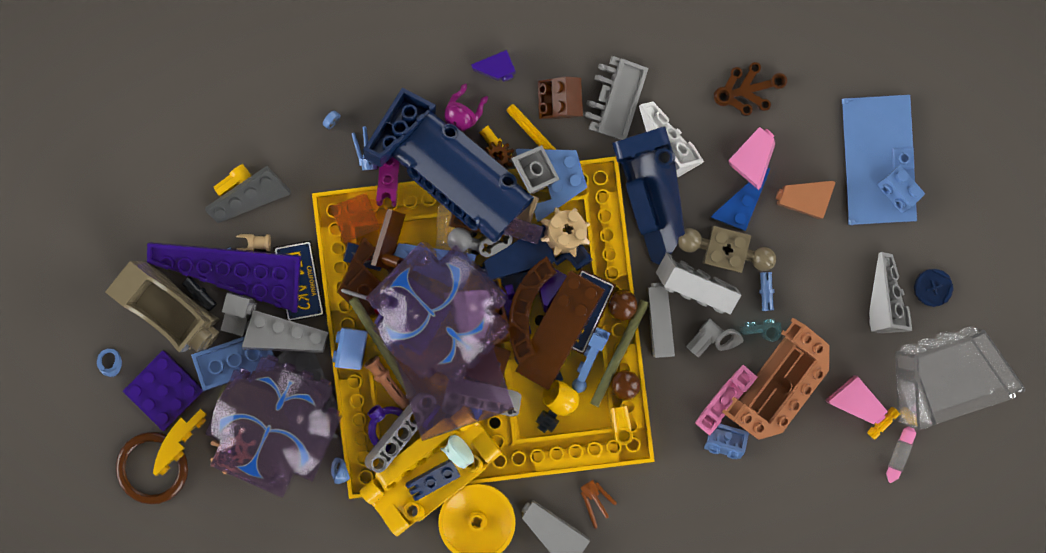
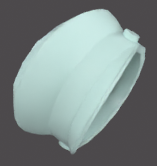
M451 435L445 448H441L447 457L460 468L464 469L474 462V455L469 446L457 435Z

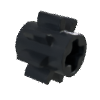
M543 410L535 421L539 424L537 428L543 433L547 430L552 432L559 423V420L556 419L557 414L551 410L548 412Z

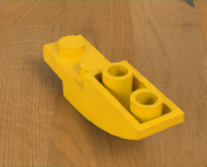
M200 409L188 422L180 418L172 427L158 451L153 469L155 476L159 474L163 476L171 468L169 464L173 460L177 462L184 455L183 450L185 447L180 442L182 440L186 442L193 435L191 431L195 427L200 428L207 421L205 419L207 414Z

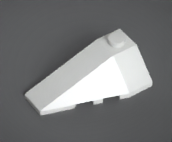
M654 102L644 103L639 106L646 132L666 127L669 141L676 157L677 177L704 162L695 146L690 141L687 143L680 136L682 132L678 128L674 129L668 123L669 118ZM662 153L661 160L664 163L668 162L670 159L669 153Z

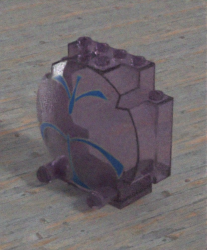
M420 242L366 297L371 306L383 317L373 330L382 338L388 350L399 361L409 366L421 379L426 377L430 379L436 372H442L451 382L456 380L460 382L468 374L466 370L474 368L481 361L479 357L482 354H488L495 347L493 343L498 338L502 340L509 333L507 329L510 325L494 310L495 308L500 309L506 303L505 298L508 295L458 245H455L442 257L429 243Z
M268 354L267 357H261L256 370L252 374L251 371L244 368L233 371L226 389L216 403L212 420L205 434L220 441L210 466L283 498L288 492L295 474L313 482L343 416L339 415L340 411L332 407H329V409L325 408L334 390V387L331 386V381L324 378L320 380L313 378V373L306 370L297 371L295 370V365L288 362L279 363L277 357Z

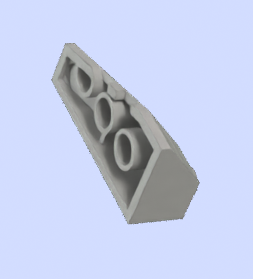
M884 252L878 254L869 310L871 332L912 331L910 310L908 306H904L902 296L905 294L897 282L899 274L893 254Z

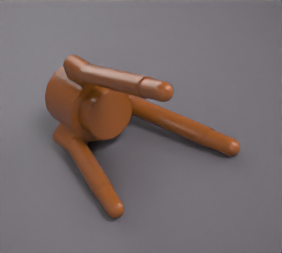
M591 480L581 487L583 492L580 494L585 501L593 526L597 528L588 497L590 500L594 499L605 518H609V515L597 497L600 494L598 490L613 505L617 503L598 482L595 483L594 480Z

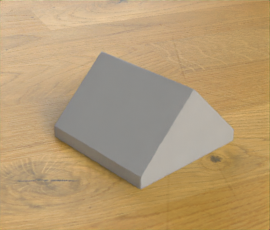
M542 145L512 158L529 194H534L560 180Z

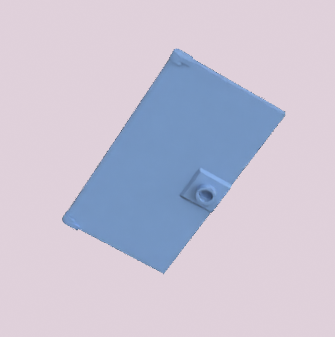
M910 95L841 99L848 225L917 221L916 204L901 213L877 185L899 165L915 181Z

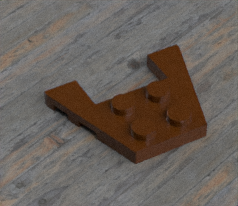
M364 237L337 289V293L348 303L355 296L343 293L341 289L375 299L382 292L390 291L363 265L375 251V247ZM358 297L368 315H374V302Z

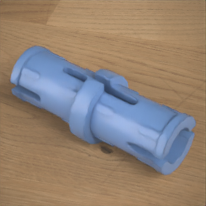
M772 272L760 273L761 290H759L762 298V311L774 310L773 293H775L774 289H772Z

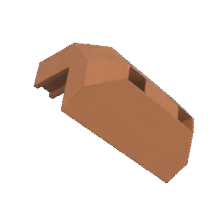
M794 318L791 319L792 323L788 329L782 331L781 334L785 336L757 373L756 376L758 378L739 399L733 397L731 399L733 402L729 408L722 411L728 418L758 440L783 433L829 371V344L806 325Z

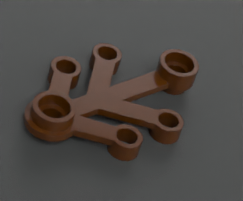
M753 62L749 66V72L738 89L732 90L736 80L743 74L741 68L735 67L731 70V76L726 85L714 92V101L720 106L729 104L740 110L743 116H749L753 111L752 106L749 104L744 105L734 98L742 96L758 105L760 110L767 111L771 107V102L768 99L760 98L753 94V92L771 87L782 89L787 84V77L782 73H777L771 80L750 85L755 75L761 70V65L758 62ZM752 65L758 66V71L754 72ZM734 70H738L740 72V75L738 77L733 75ZM775 79H781V85H777ZM721 93L726 95L725 100L720 99ZM762 102H767L768 108H763ZM748 107L750 112L744 113L743 108Z

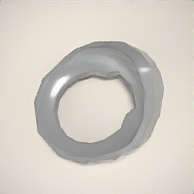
M728 329L720 334L715 345L720 351L729 350L740 345L744 340L738 331ZM726 335H732L730 340L720 345L721 340Z

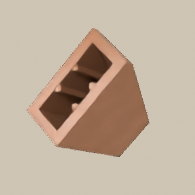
M825 181L783 186L782 189L779 188L775 199L778 201L776 205L817 219H823L836 182Z

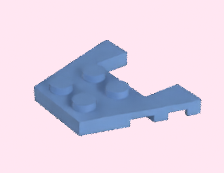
M515 149V150H516V153H517V156H518V155H520V154H522V153H525V152H527V151H529V150H532V149ZM544 149L560 180L548 186L551 199L537 203L534 212L537 222L554 212L555 207L559 208L587 188L576 150Z

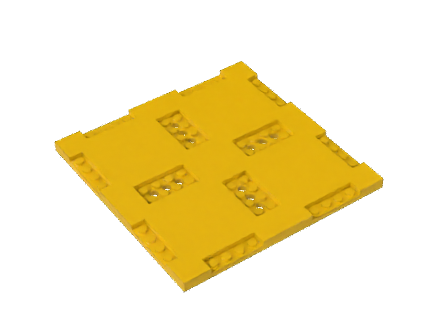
M616 156L582 160L580 164L587 188L558 208L560 211H572L576 208L584 221L590 223L587 227L586 236L590 244L584 245L593 261L581 269L616 284L613 293L625 289L634 294L619 165ZM508 169L516 177L517 183L528 192L517 169ZM415 181L398 183L397 205L395 207L392 206L390 198H385L381 206L377 205L378 185L312 193L332 358L334 350H338L339 343H336V335L341 328L349 327L366 330L352 306L337 293V289L350 265L349 262L343 261L348 242L359 245L364 237L376 248L387 209L406 214L397 244L406 243L454 251L448 245V235L455 229L449 227L451 212ZM548 186L531 194L539 198L538 203L551 199ZM555 211L546 216L544 219H552V217L555 215ZM535 213L528 234L543 225L541 221L537 222ZM506 228L513 237L511 244L526 236L523 233ZM477 233L474 238L479 239L485 235ZM502 235V236H501V239H499V240L503 242V241H504V240H503V237H504L505 235ZM483 244V245H484L483 250H484V251H487V246H488V245H487V244ZM469 248L462 253H469ZM479 254L476 256L473 265L482 267V263L490 257H484ZM567 259L558 266L556 263L553 264L556 270L565 275H568L570 270L578 274L580 272ZM367 268L388 289L390 288L395 279L389 275L386 269L381 268V271ZM470 270L462 291L480 290L479 284L487 283L486 278H483L481 274L474 276ZM421 273L414 278L415 281L444 301H446L444 292L452 291L451 286ZM498 279L503 299V296H507V293L502 286L501 279ZM539 292L530 310L529 326L532 333L530 334L531 340L539 327L535 323L536 316H545L546 314L543 311ZM607 304L597 327L610 333L608 341L603 350L598 352L586 379V390L578 393V407L569 415H557L556 419L559 420V423L552 432L547 430L543 433L537 428L539 424L535 422L543 410L546 412L550 410L542 400L545 388L516 372L518 364L514 358L515 355L510 341L495 344V346L511 351L499 387L517 391L521 394L520 411L517 416L513 417L488 411L482 412L477 421L498 444L503 454L487 465L485 470L468 484L655 462L638 328L615 375L623 370L634 372L640 379L639 393L632 400H620L612 393L611 381L599 407L590 403L631 319L627 321L614 319L609 313ZM450 311L423 355H419L413 350H404L403 343L400 344V348H389L417 394L425 393L432 395L436 399V405L441 407L434 418L433 427L445 419L446 413L442 411L448 381L454 378L455 369L467 362L470 353L463 344L456 340V352L452 362L438 364L449 355L453 345V339L447 333L446 327H450L456 333H460ZM376 313L370 316L373 323L378 317ZM375 324L382 337L387 334L386 331ZM487 326L484 337L479 338V340L493 345L489 327ZM369 333L361 370L335 367V362H332L344 461L350 479L347 481L349 499L361 498L359 490L376 478L375 474L377 472L365 466V458L374 447L368 436L370 417L367 413L375 405H380L382 408L388 406L399 408L382 384L374 380V375L371 371L364 367L365 363L372 357L379 356V361L385 368L389 369V376L410 402L415 397L409 398ZM460 337L467 345L472 347L473 342H467V338ZM574 350L570 352L560 370L563 377L562 381L572 387V382L580 374L577 372L581 361L585 362L587 358ZM462 370L460 374L461 379L476 382V380L462 376L464 371ZM559 385L555 386L550 393V404L559 393ZM427 398L422 402L423 407L427 405ZM627 406L633 434L632 441L627 445L619 444L615 439L611 408ZM415 413L410 416L411 422L415 420ZM387 414L383 420L377 423L376 435L379 440L399 416ZM496 417L500 420L501 424L498 428L490 426L489 421L491 418ZM421 425L398 455L429 430H425ZM403 428L398 431L399 437L403 434ZM626 430L621 431L618 435L619 440L627 441L629 433ZM378 458L374 460L373 467H376L378 465ZM474 460L472 463L473 469L478 466V460Z

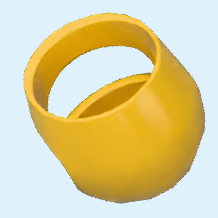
M555 380L549 391L544 390L542 400L552 412L565 416L576 410L579 404V395L577 391L565 382ZM559 385V393L550 404V393L555 386Z

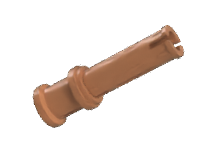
M379 356L369 359L364 367L371 371L374 375V380L382 384L399 408H405L410 401L389 376V369L382 365L379 361Z

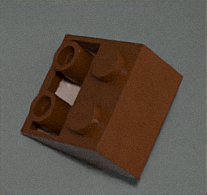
M565 76L538 81L539 119L583 116L581 78Z

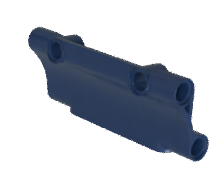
M430 112L423 119L417 129L393 153V158L407 168L408 175L470 229L477 230L479 228L480 232L493 243L501 238L508 225L534 199L531 194L517 183V179L513 174L468 138L455 125L446 124L433 112Z

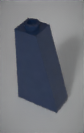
M544 225L538 227L482 263V267H480L482 277L486 278L487 282L527 272L546 256L553 265L556 262L553 250L548 246L547 242L541 241L546 227Z

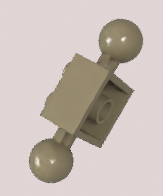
M712 226L708 239L702 238L700 233L693 228H686L685 234L678 238V246L685 252H694L698 249L705 250L702 264L742 273L745 260L752 262L753 266L759 271H769L776 264V254L772 249L768 247H760L755 251L748 249L751 235ZM729 245L731 252L725 255V251L722 248Z

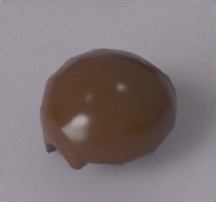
M625 289L613 293L608 302L609 313L614 319L627 321L634 316L638 304L635 295Z
M619 371L612 379V393L620 400H632L640 391V379L632 371Z

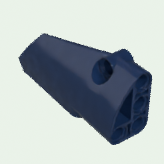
M660 127L612 143L617 162H621L627 180L626 188L639 231L644 236L651 261L659 265L666 253L672 254L678 245V238L685 234L675 165L676 157L672 150L666 127ZM664 152H668L670 155V159L666 163L661 160V155Z

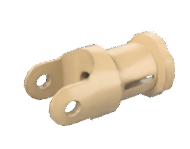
M240 234L236 236L246 238L248 241V248H237L236 250L254 251V249H266V251H270L271 249L270 234H266V236H254V234Z

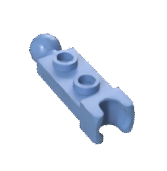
M597 327L584 353V356L587 358L585 362L581 361L577 372L580 374L572 382V388L577 393L586 390V379L599 350H603L610 336V333Z

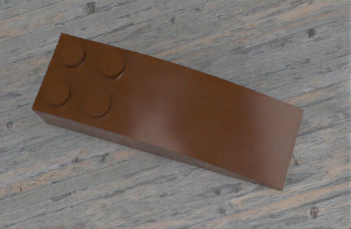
M570 270L531 340L536 354L519 363L516 372L549 391L606 289Z

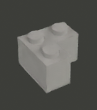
M227 293L222 309L225 315L221 331L245 336L253 310L256 311L257 309L256 299L236 293Z

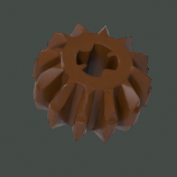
M498 141V146L496 147L494 142H491L492 149L485 148L495 160H497L495 158L496 154L500 155L503 153V160H497V162L505 169H507L505 167L507 165L511 168L514 166L509 162V160L515 157L511 156L514 153V149L508 150V143L502 147V141Z

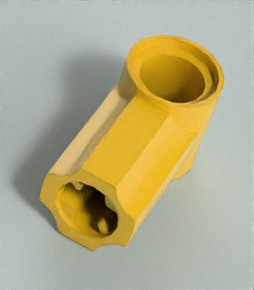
M244 164L234 168L229 173V176L214 186L216 193L220 197L252 176Z
M627 406L611 408L615 439L619 444L627 445L633 439ZM623 430L629 433L627 441L619 440L618 435Z

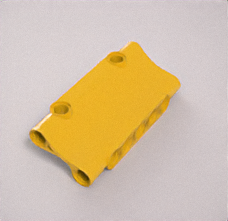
M463 407L450 419L446 418L439 422L395 457L383 472L376 473V478L360 489L359 492L364 500L377 510L395 536H399L415 522L423 520L481 474L486 466L503 454V452L467 407ZM451 435L461 437L472 451L474 460H478V466L473 469L472 464L463 469L454 464L461 477L415 501L413 499L415 494L411 495L409 492L411 488L407 489L405 484L448 460L449 458L441 448H445ZM417 507V515L413 517L412 510Z

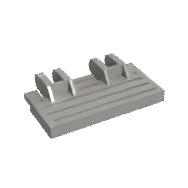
M611 56L609 64L617 66L616 69L604 64L598 65V69L612 73L611 79L601 75H595L594 78L596 81L611 86L602 85L598 101L604 102L605 105L587 100L586 104L589 107L599 109L601 112L599 116L591 112H584L583 116L599 122L598 124L591 121L589 130L623 140L627 138L649 68Z

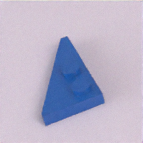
M767 168L759 190L748 182L713 213L711 218L746 231L770 168Z

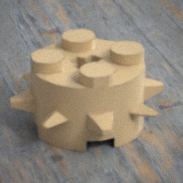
M555 207V215L552 219L541 220V223L546 227L541 241L547 242L551 249L554 248L555 256L559 253H571L576 257V248L580 244H590V241L586 238L587 227L590 223L584 221L576 208L572 211H560Z

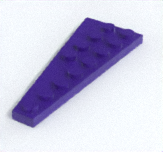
M147 243V263L174 270L182 275L191 276L203 282H209L217 285V287L241 295H247L258 301L273 304L278 308L282 307L294 313L298 312L301 256Z

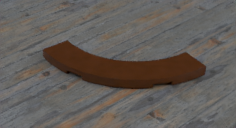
M547 256L528 271V274L518 285L511 302L508 327L511 335V346L518 363L536 354L529 333L530 310L539 290L550 278L557 274Z

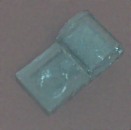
M775 319L763 320L764 324L757 325L756 321L745 322V326L740 327L741 335L761 333L764 340L775 342L781 336V322H775ZM772 327L775 330V336L768 338L766 332Z

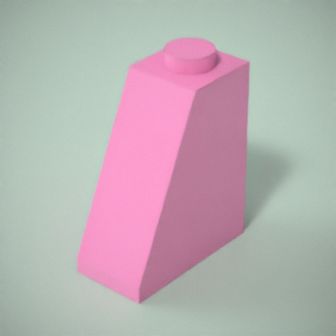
M761 127L729 159L730 166L758 190L762 186L775 146L774 135L768 129L763 130Z
M855 375L825 400L827 403L872 424L880 423L885 419V414L888 412L861 379Z

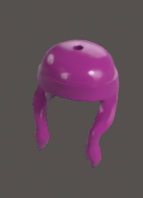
M464 83L460 91L452 95L444 113L446 124L455 125L460 131L470 129L483 113L484 104L488 101V96L482 97L475 114L465 105L456 102L466 92L467 83Z

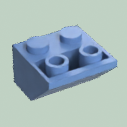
M344 327L337 332L336 343H339L338 350H334L332 362H335V367L362 369L368 336L366 330Z

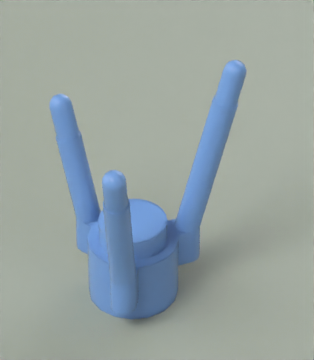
M363 126L364 148L368 143L366 126ZM353 132L352 138L359 158V166H362V170L377 169V165L364 159V155L362 157L356 134Z

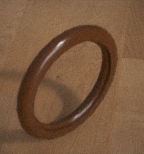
M147 432L134 436L126 442L117 457L116 475L119 484L128 496L140 503L160 504L170 500L179 493L187 479L188 462L184 452V455L178 460L179 470L176 481L165 492L155 495L144 494L132 487L128 481L125 466L131 451L145 442L163 443L167 436L163 433Z

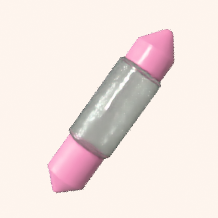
M912 425L903 429L900 439L895 446L886 472L889 483L899 479L911 452L916 436V431Z

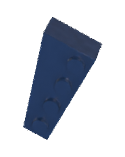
M402 88L363 149L364 159L382 167L430 112L436 114V105Z

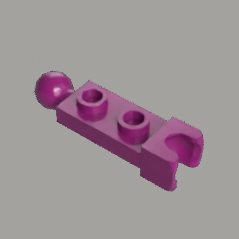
M393 156L382 167H379L376 196L378 206L382 205L385 198L391 199L393 207L397 205L400 163Z

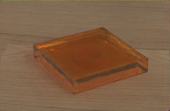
M367 193L331 206L344 243L381 229Z

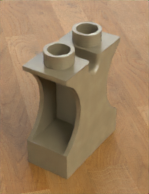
M130 261L105 291L124 308L132 311L157 329L172 343L178 352H184L188 349H194L196 352L202 348L206 350L220 334L214 328L220 320L217 316L191 300L164 273L145 261Z

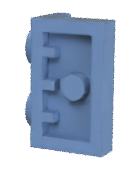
M719 424L710 436L708 435L704 449L709 450L713 454L721 453L727 455L731 459H741L746 450L749 433L741 429Z

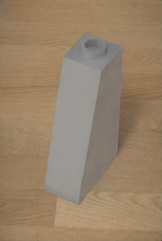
M651 283V287H647L652 356L655 358L675 356L669 296L662 283Z
M534 500L531 503L527 502L521 510L523 512L522 519L550 553H582L590 542L589 537Z

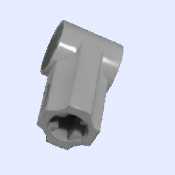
M710 318L704 322L699 328V332L686 346L698 358L724 332Z

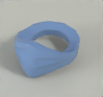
M107 348L98 355L97 367L103 375L114 377L120 372L122 359L119 352L115 349ZM107 353H113L115 355L113 367L105 369L102 365V358Z
M339 457L334 458L331 474L334 483L341 484L348 481L350 476L345 461Z

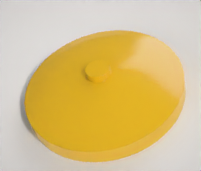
M481 483L468 484L445 501L440 510L438 520L441 538L452 553H501L511 542L516 524L514 509L508 498L495 487Z

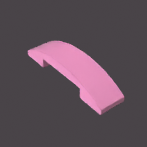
M742 365L706 406L695 424L710 436L722 422L725 416L722 411L729 408L733 402L731 399L733 397L739 399L758 377L746 366Z

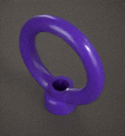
M375 405L367 413L370 417L368 436L374 446L379 441L376 435L377 423L383 420L387 414L400 416L403 412L402 409L394 406L382 408L380 405ZM386 445L385 450L388 452L391 449V445Z

